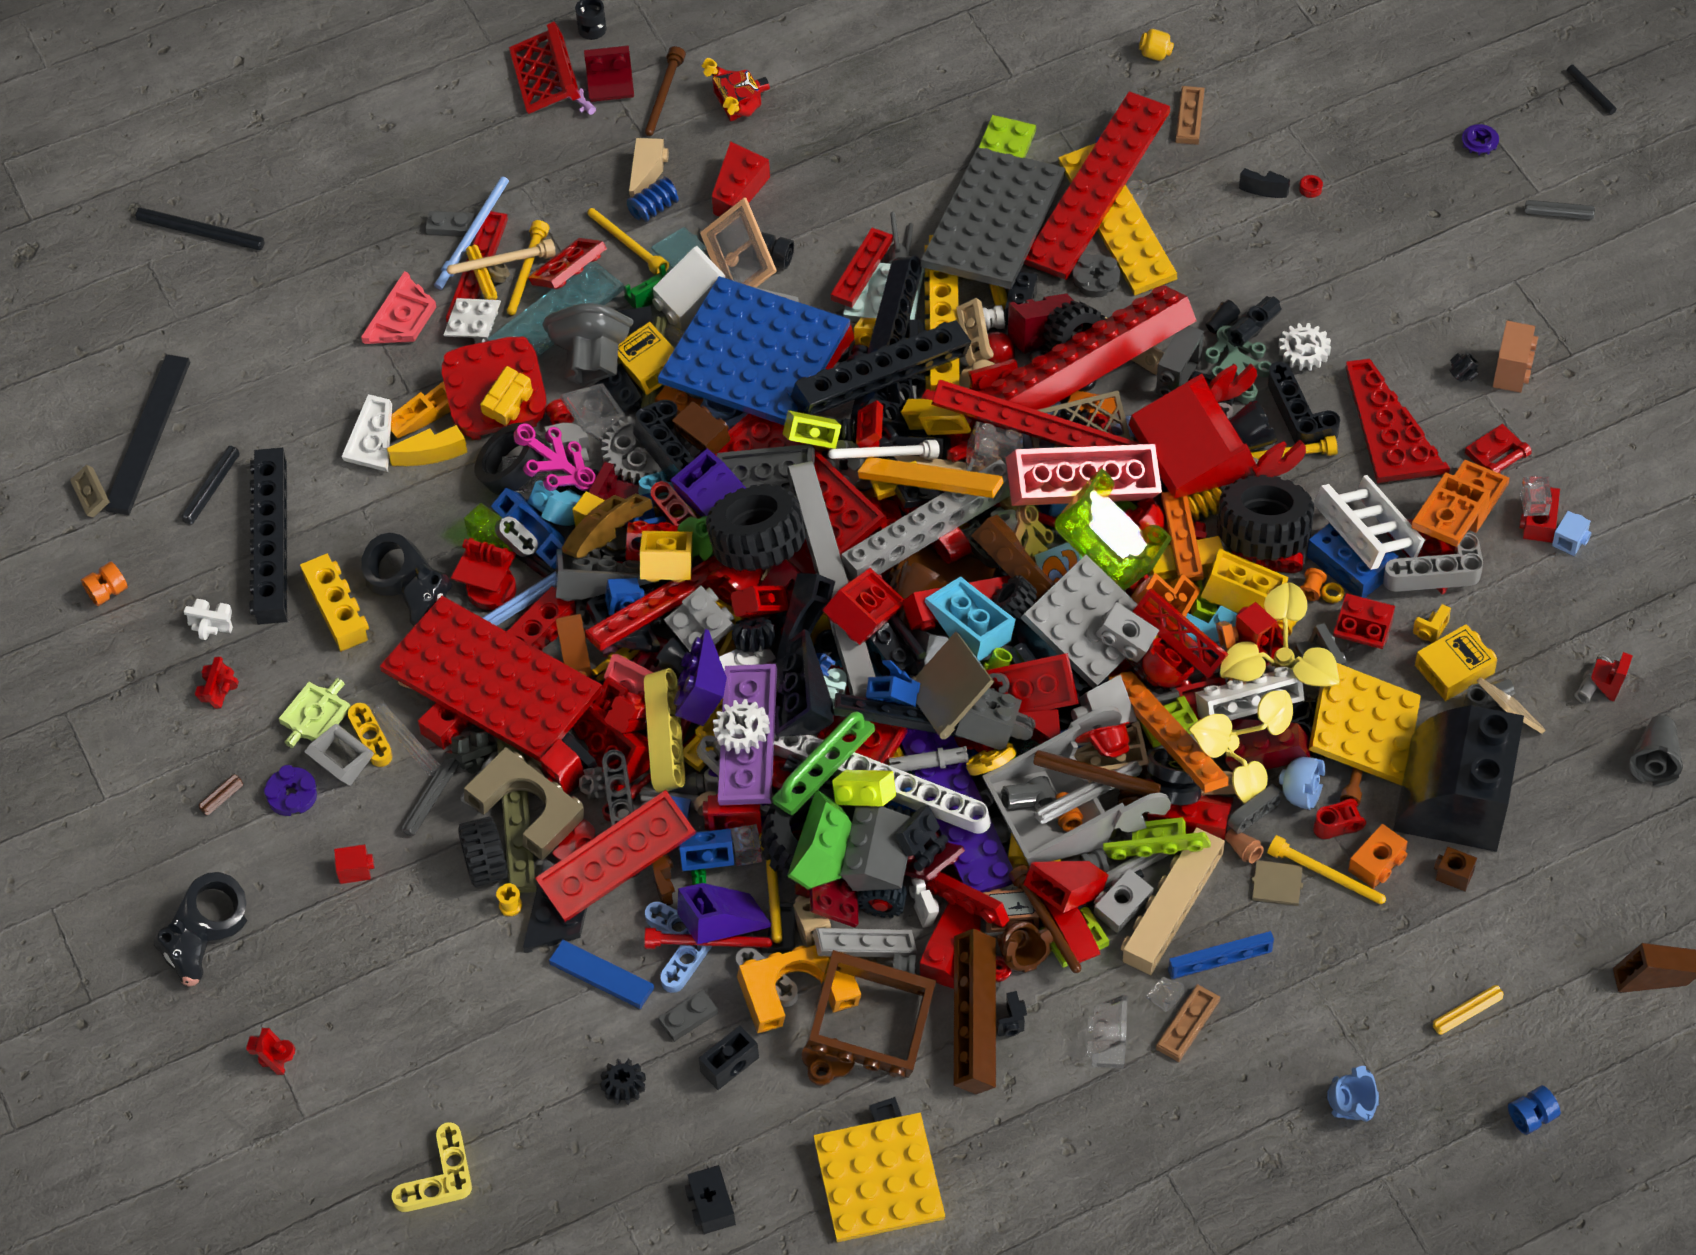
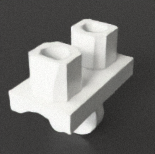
M196 599L192 607H185L184 615H187L188 626H192L193 631H198L200 639L206 640L209 634L216 635L218 631L231 634L233 629L230 620L232 610L229 604L220 603L215 611L209 610V602Z

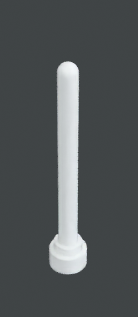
M925 440L923 443L913 446L831 449L828 452V456L831 459L920 455V457L930 460L938 458L939 444L936 440Z

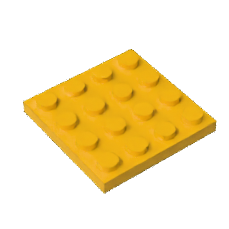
M1337 663L1340 683L1334 686L1320 687L1308 750L1402 786L1411 738L1415 732L1421 695Z
M921 1112L813 1135L837 1242L945 1220V1212Z

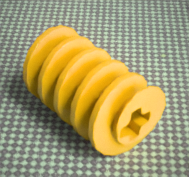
M1219 487L1187 495L1191 516H1193L1195 521H1199L1200 512L1207 518L1209 516L1208 509L1214 515L1217 514V506H1219L1222 493Z

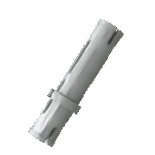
M966 746L943 750L942 747L937 748L938 751L889 758L891 767L904 772L938 766L942 769L946 768V765L968 763L969 761Z

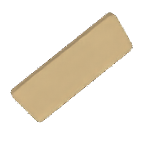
M1478 678L1477 682L1506 712L1524 715L1523 722L1541 734L1546 731L1516 699L1483 678Z

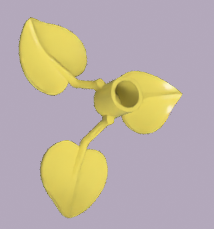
M1290 582L1273 589L1267 595L1264 602V608L1268 614L1275 620L1283 619V648L1278 649L1274 654V659H1272L1265 652L1259 653L1255 643L1240 642L1227 651L1229 655L1222 662L1220 669L1221 678H1230L1244 682L1253 681L1263 675L1266 668V663L1263 659L1265 658L1272 667L1275 666V669L1278 667L1292 669L1295 677L1304 684L1326 687L1340 683L1337 663L1330 651L1320 647L1310 648L1304 653L1303 658L1298 656L1295 659L1293 651L1288 648V619L1299 621L1305 616L1307 611V599L1300 587Z
M1286 690L1271 691L1261 698L1257 714L1263 724L1259 726L1232 730V723L1227 716L1212 714L1198 720L1188 728L1205 755L1215 758L1226 752V756L1232 757L1242 764V766L1236 767L1232 773V785L1236 795L1243 804L1266 789L1268 778L1267 772L1261 763L1251 761L1247 764L1245 759L1234 753V750L1239 746L1238 735L1264 730L1266 727L1272 735L1284 732L1290 725L1293 715L1292 701Z

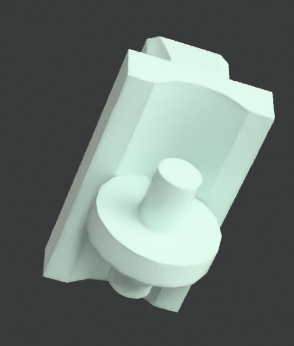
M839 668L830 669L827 672L829 676H824L832 699L833 709L835 693L845 694L847 676Z

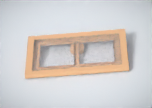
M747 198L740 200L700 232L711 261L724 273L725 278L751 287H758L777 272Z

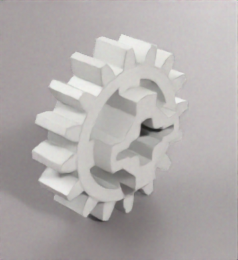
M1298 323L1296 329L1289 326L1288 332H1282V338L1279 339L1278 346L1279 355L1283 356V362L1290 361L1291 368L1298 365L1300 371H1302L1303 367H1307L1311 371L1312 365L1320 368L1321 361L1327 362L1331 351V340L1326 338V331L1319 332V326L1312 329L1310 323H1307L1306 327H1302Z
M744 699L742 704H738L737 700H733L732 707L727 704L724 705L725 712L717 711L718 719L713 720V732L720 746L725 745L726 751L734 748L736 754H739L741 749H745L746 753H750L751 746L756 749L759 748L758 741L766 742L765 734L770 733L768 725L770 722L763 707L758 708L757 702L754 701L751 705H748L747 699Z

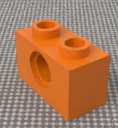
M1381 824L1350 858L1348 871L1374 889L1380 882H1386L1391 875V869L1395 865L1400 866L1408 855L1406 852L1408 841L1384 824ZM1376 856H1381L1385 859H1377Z

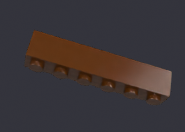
M973 928L954 936L953 1086L977 1095L996 1088V938Z

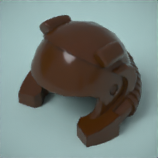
M1029 922L1010 924L997 937L1005 964L1014 971H1022L1024 973L1037 969V966L1050 954L1052 950L1051 942H1054L1053 936L1047 928L1038 931Z

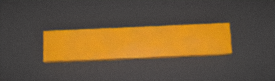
M867 457L857 471L860 479L994 498L1003 484V478L999 475Z

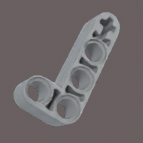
M1466 533L1459 545L1455 547L1454 554L1392 559L1385 565L1384 587L1387 590L1398 592L1475 585L1481 578L1483 567L1479 540L1474 534Z

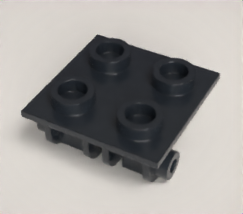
M621 363L617 366V375L599 380L584 392L605 427L626 410L630 409L637 412L641 409L642 396Z

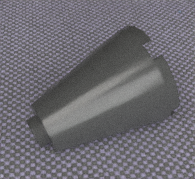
M1659 715L1650 720L1630 757L1629 768L1631 773L1643 783L1647 780L1653 782V786L1669 785L1677 781L1682 772L1683 764L1676 724L1668 716Z

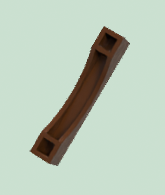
M998 515L988 518L971 535L1012 579L1016 575H1021L1036 588L1037 597L1033 600L1035 603L1055 585L1028 555L1014 531Z

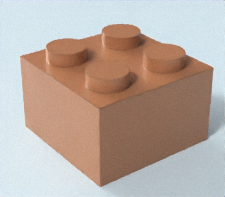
M1506 321L1493 382L1494 388L1521 393L1523 383H1529L1531 373L1529 369L1532 368L1538 336H1534L1535 326Z

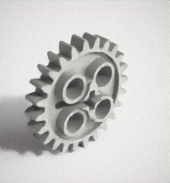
M629 416L628 423L619 420V427L612 425L611 432L605 433L606 439H602L601 454L603 456V464L604 462L614 464L617 477L621 475L622 481H626L629 478L631 483L635 484L636 480L663 470L634 436V421Z

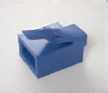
M883 660L882 663L890 670V676L868 677L866 698L916 707L920 683L911 679L905 671L900 670L891 660Z

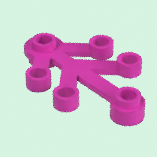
M529 424L518 426L514 431L515 442L521 446L528 445L549 460L527 461L523 467V471L527 476L533 477L542 471L563 470L568 475L557 476L549 474L545 478L543 485L547 490L554 491L558 486L575 485L582 491L590 490L596 476L592 469L585 467L581 455L582 448L578 442L571 441L564 450L560 429L550 427L545 433V438L549 443H552L554 449L552 451L535 438L536 434L532 426ZM566 455L573 459L574 466L568 462Z

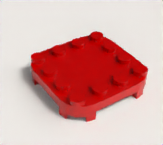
M506 337L459 347L444 355L442 377L453 425H457L463 435L471 437L472 440H481V435L495 433L505 427V425L497 422L495 419L484 415L480 404L506 366L529 377L533 389L527 402L523 400L519 406L520 412L514 421L510 420L507 426L513 423H525L534 428L544 417L547 407L546 393L536 352L526 337Z

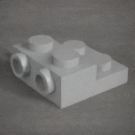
M701 585L682 601L683 604L664 619L689 651H691L694 639L696 637L700 638L705 629L709 630L714 645L733 630L732 626L734 624L731 621L734 619V616L726 607L721 609L716 601L719 598L710 587L705 590Z

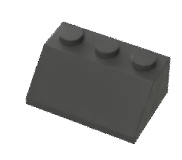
M883 806L855 807L841 876L853 891L902 888L908 857H906L895 834L911 818L910 816Z

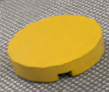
M1007 743L1006 748L1001 750L995 748L988 752L983 750L968 760L966 768L969 774L973 776L987 773L1013 759L1016 751L1011 743Z

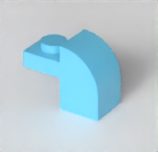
M540 480L535 482L527 503L543 513L541 517L545 520L559 525L570 526L575 524L572 509L582 496L571 489L563 492H558L557 490L549 491L544 487L543 481Z

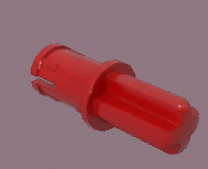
M975 436V438L968 441H960L957 446L947 450V459L954 463L961 459H969L970 456L981 450L984 440L979 436Z

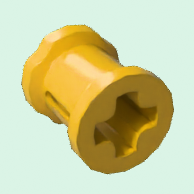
M506 883L499 887L496 897L499 901L500 912L508 917L517 915L522 909L519 889L511 883Z

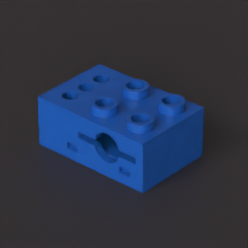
M1330 523L1311 537L1308 542L1307 557L1351 594L1366 598L1383 584L1387 562L1392 559H1398V555L1393 551L1385 553L1379 568L1371 570Z

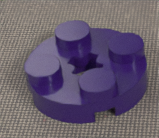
M284 765L269 778L264 793L270 808L274 812L282 816H292L291 813L300 812L301 814L313 806L317 799V786L313 776L305 769ZM289 788H295L297 791L295 794L290 793L286 795V790Z

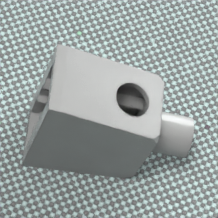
M1121 675L1079 697L1081 707L1071 710L1072 719L1075 721L1098 708L1113 706L1118 708L1122 715L1119 725L1130 722L1128 725L1130 726L1137 721ZM1096 725L1093 727V729L1102 727L1100 725Z

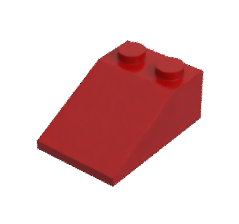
M869 568L842 587L823 611L833 623L838 624L846 632L852 641L861 645L903 607L902 601L904 598L874 570Z

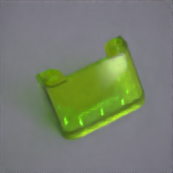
M1101 468L1088 480L1055 520V528L1083 557L1087 555L1122 590H1125L1155 567L1172 537L1158 525H1149L1141 530L1108 497L1113 491L1115 484L1111 476Z

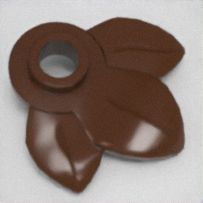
M805 1046L802 1051V1061L808 1067V1077L815 1085L824 1086L829 1084L835 1077L846 1076L855 1065V1062L843 1063L837 1060L836 1056L829 1054L825 1056L817 1055L818 1052L805 1048ZM819 1071L826 1072V1075L818 1076L817 1073Z

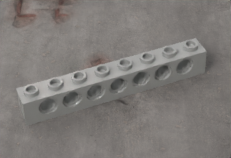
M999 459L978 472L1002 476L1003 484L994 498L946 491L842 553L841 560L847 579L851 582L869 568L878 575L938 538L1009 497L1010 488L1007 465Z

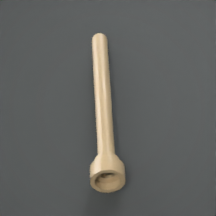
M551 239L542 240L536 247L449 265L446 270L448 274H456L535 256L548 259L555 257V246Z

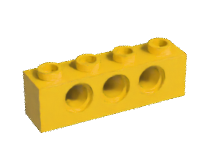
M327 553L300 564L304 580L340 652L368 641L366 630H369L368 623L364 615L359 617L357 612L360 611L355 597L350 598L348 595L351 591L346 579L341 580L339 577L341 570L337 561L332 562Z

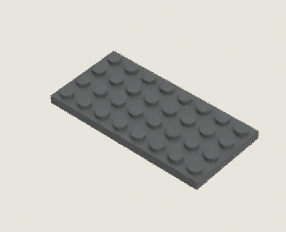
M978 147L921 259V267L1012 289L1065 177V168L1055 164L1020 158L1012 154L999 153L988 148Z

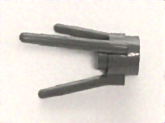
M894 212L890 213L894 244L890 245L884 255L885 263L889 264L894 259L910 256L913 224L910 223L906 246L904 247L899 243Z

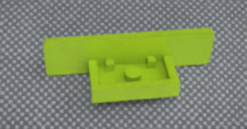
M1183 817L1145 821L1147 828L1132 832V840L1103 843V850L1109 858L1114 860H1123L1129 856L1149 857L1156 853L1175 854L1177 851L1184 850L1198 852L1203 850V848L1211 847V841L1205 832L1185 833V820Z

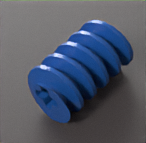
M664 176L663 179H658L655 184H650L648 188H644L641 193H636L633 198H628L627 206L635 219L640 220L642 218L645 222H648L650 219L648 213L655 217L657 216L656 209L659 212H663V204L669 208L672 205L670 199L674 203H677L679 199L673 183Z

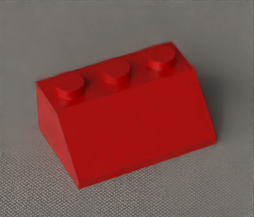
M1201 795L1199 801L1193 804H1171L1170 809L1165 815L1149 814L1148 812L1147 821L1183 817L1186 834L1194 833L1195 829L1199 828L1225 841L1227 823L1230 818L1234 798L1221 795Z

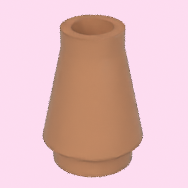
M1232 829L1225 835V841L1232 846L1244 862L1255 863L1263 854L1264 848L1259 840L1244 833L1237 834Z

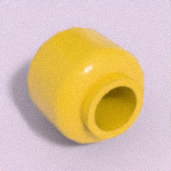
M1150 29L1147 33L1143 32L1139 43V50H1141L1143 57L1162 61L1166 55H1171L1174 43L1170 42V35L1168 33Z

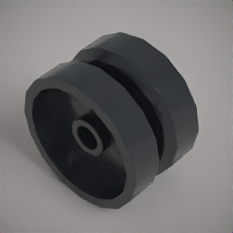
M1165 748L1153 750L1149 754L1147 764L1149 773L1146 775L1145 780L1160 784V793L1166 794L1173 805H1189L1199 801L1202 789Z

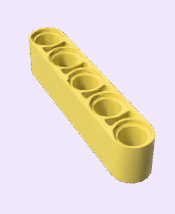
M671 668L650 673L644 677L651 782L657 793L678 789L685 785L681 718L675 716L677 705L674 704V699L678 692V681L676 674Z

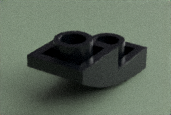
M1246 168L1240 173V190L1271 198H1287L1289 195L1290 179L1285 178L1283 175L1269 171L1266 176H1262Z

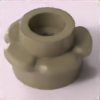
M504 263L488 266L487 268L491 280L495 282H505L506 278L510 276V272Z

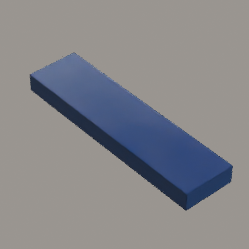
M1269 931L1170 958L1169 975L1171 979H1176L1271 953L1274 942L1273 935Z
M565 940L561 941L549 959L550 965L639 1009L642 1008L654 990V984Z

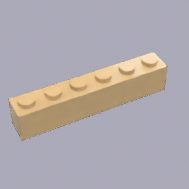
M1196 828L1195 831H1194V833L1205 832V831H1203V830H1201V829H1199V828ZM1205 832L1211 841L1210 848H1203V850L1198 852L1184 850L1180 856L1177 854L1174 856L1170 864V873L1168 876H1162L1158 884V893L1156 896H1150L1145 907L1146 913L1144 916H1138L1133 927L1134 933L1131 937L1127 936L1122 943L1121 950L1123 951L1124 963L1152 975L1222 857L1224 840Z

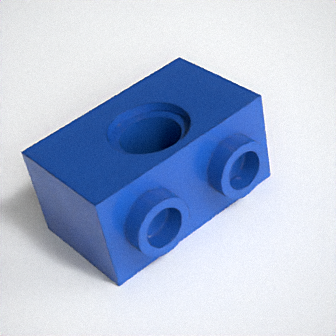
M731 829L696 832L695 835L679 845L682 871L734 865Z

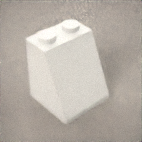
M696 246L653 287V304L658 311L662 310L672 326L676 325L683 332L690 325L718 277L725 278V275Z

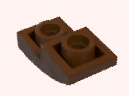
M665 854L653 863L659 898L662 903L669 906L673 904L672 893L675 892V889L671 882L670 870L673 868V863L669 855Z

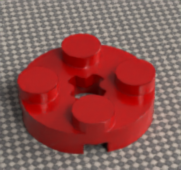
M509 569L497 593L466 584L470 603L485 610H495L514 598L517 590L515 578Z

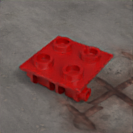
M474 538L464 539L462 547L465 551L451 576V580L497 593L516 553L508 551V548L502 549L495 547L494 544L488 545L487 542L475 541Z

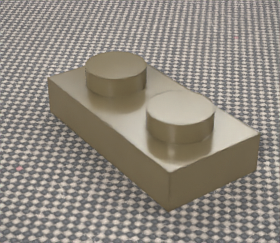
M85 465L70 480L87 516L94 518L110 503L93 467Z

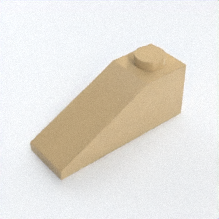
M636 138L629 188L630 198H633L636 193H641L644 188H648L663 172L664 162H668L669 150L664 148V139Z

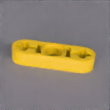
M364 703L352 705L348 710V718L359 741L374 752L370 762L376 767L388 765L392 760L391 748L369 706ZM361 713V715L364 716V724H361V721L359 717L356 716V714ZM373 730L377 732L373 739H365L363 737L367 731ZM376 746H379V749L381 753H384V756L379 757V755L376 754Z

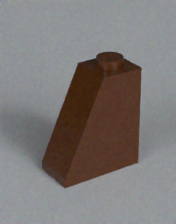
M1641 943L1613 967L1618 992L1624 993L1689 985L1696 979V949Z

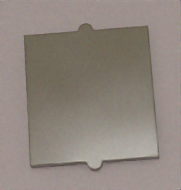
M1257 860L1255 877H1252V883L1254 884L1252 900L1298 906L1300 890L1303 889V883H1301L1303 866Z

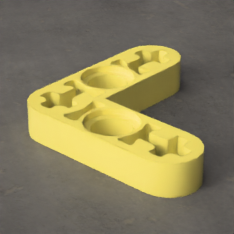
M451 1122L444 1123L436 1132L444 1174L400 1184L395 1187L392 1192V1201L398 1211L409 1212L466 1198L470 1194L472 1184L461 1131L456 1124ZM451 1132L453 1135L454 1147L449 1148L446 1139V1133ZM452 1155H458L462 1158L457 1166H449L446 1161ZM457 1174L460 1175L462 1189L457 1190L455 1187L454 1175ZM429 1186L439 1188V1193L434 1197L424 1195L425 1190ZM415 1190H419V1194L421 1197L420 1200H417ZM407 1193L408 1201L403 1203L401 1200L402 1194Z

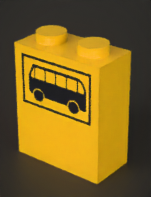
M648 322L618 345L617 363H621L624 366L628 375L648 395L663 385L658 383V376L675 348L651 322Z
M1465 624L1419 650L1415 666L1446 702L1468 689L1472 684H1477L1479 677L1486 679L1493 675L1496 669L1497 657L1491 649H1488L1482 643L1479 634L1476 631H1472Z

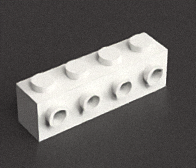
M1278 667L1274 669V672L1263 673L1261 677L1253 681L1230 680L1222 686H1207L1203 691L1195 693L1198 717L1202 719L1212 714H1223L1229 720H1234L1256 714L1259 701L1265 694L1271 691L1286 690L1290 695L1292 704L1304 701L1303 683L1295 677L1292 669Z

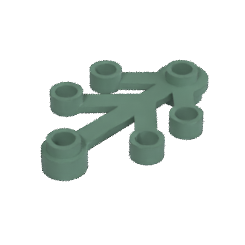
M1232 326L1220 327L1216 334L1218 342L1214 347L1206 350L1205 360L1211 364L1217 363L1220 353L1225 348L1228 349L1229 354L1220 366L1213 368L1211 373L1212 380L1216 377V373H1220L1234 364L1238 367L1236 371L1238 376L1245 369L1244 365L1248 366L1250 363L1256 368L1259 376L1268 377L1269 368L1272 364L1268 361L1258 362L1239 352L1237 346L1234 347L1228 342L1226 335ZM1248 341L1240 347L1250 352L1251 356L1257 359L1262 358L1266 350L1265 345L1260 342L1252 344ZM1252 384L1248 390L1237 396V399L1243 404H1248L1250 401L1255 400L1258 392L1256 386Z

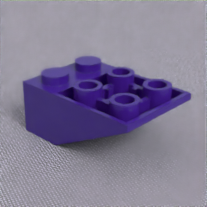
M708 448L671 479L677 494L701 517L708 516L711 507H714L719 499H724L726 494L734 493L742 487L746 488L725 463Z
M707 629L704 630L700 638L696 637L694 639L690 653L686 652L683 656L681 666L684 667V670L681 672L677 683L680 686V690H678L674 699V704L677 705L675 716L701 726L705 725L724 697L727 680L711 634Z
M706 883L678 888L677 914L697 945L771 927V923L750 893Z

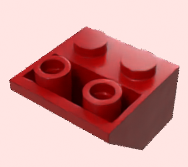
M1346 593L1333 636L1383 649L1393 623L1395 606Z

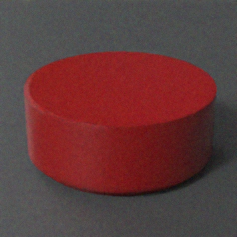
M1306 175L1300 180L1299 191L1303 196L1314 198L1322 193L1323 182L1318 176Z

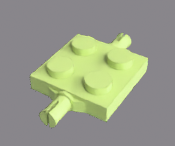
M336 678L329 688L318 687L308 682L279 717L280 724L293 731L284 741L288 747L294 748L300 738H306L311 741L316 740L334 724H339L346 716L350 704L337 696V693L345 685L341 679Z

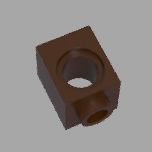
M1447 846L1444 856L1439 854L1434 865V869L1438 870L1436 881L1466 892L1475 871L1477 857ZM1450 867H1457L1458 870H1453Z

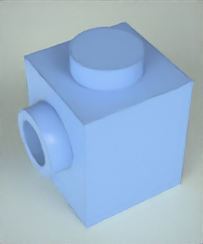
M1567 511L1555 531L1552 546L1575 556L1582 544L1586 545L1590 539L1592 532L1588 530L1591 521L1582 515Z

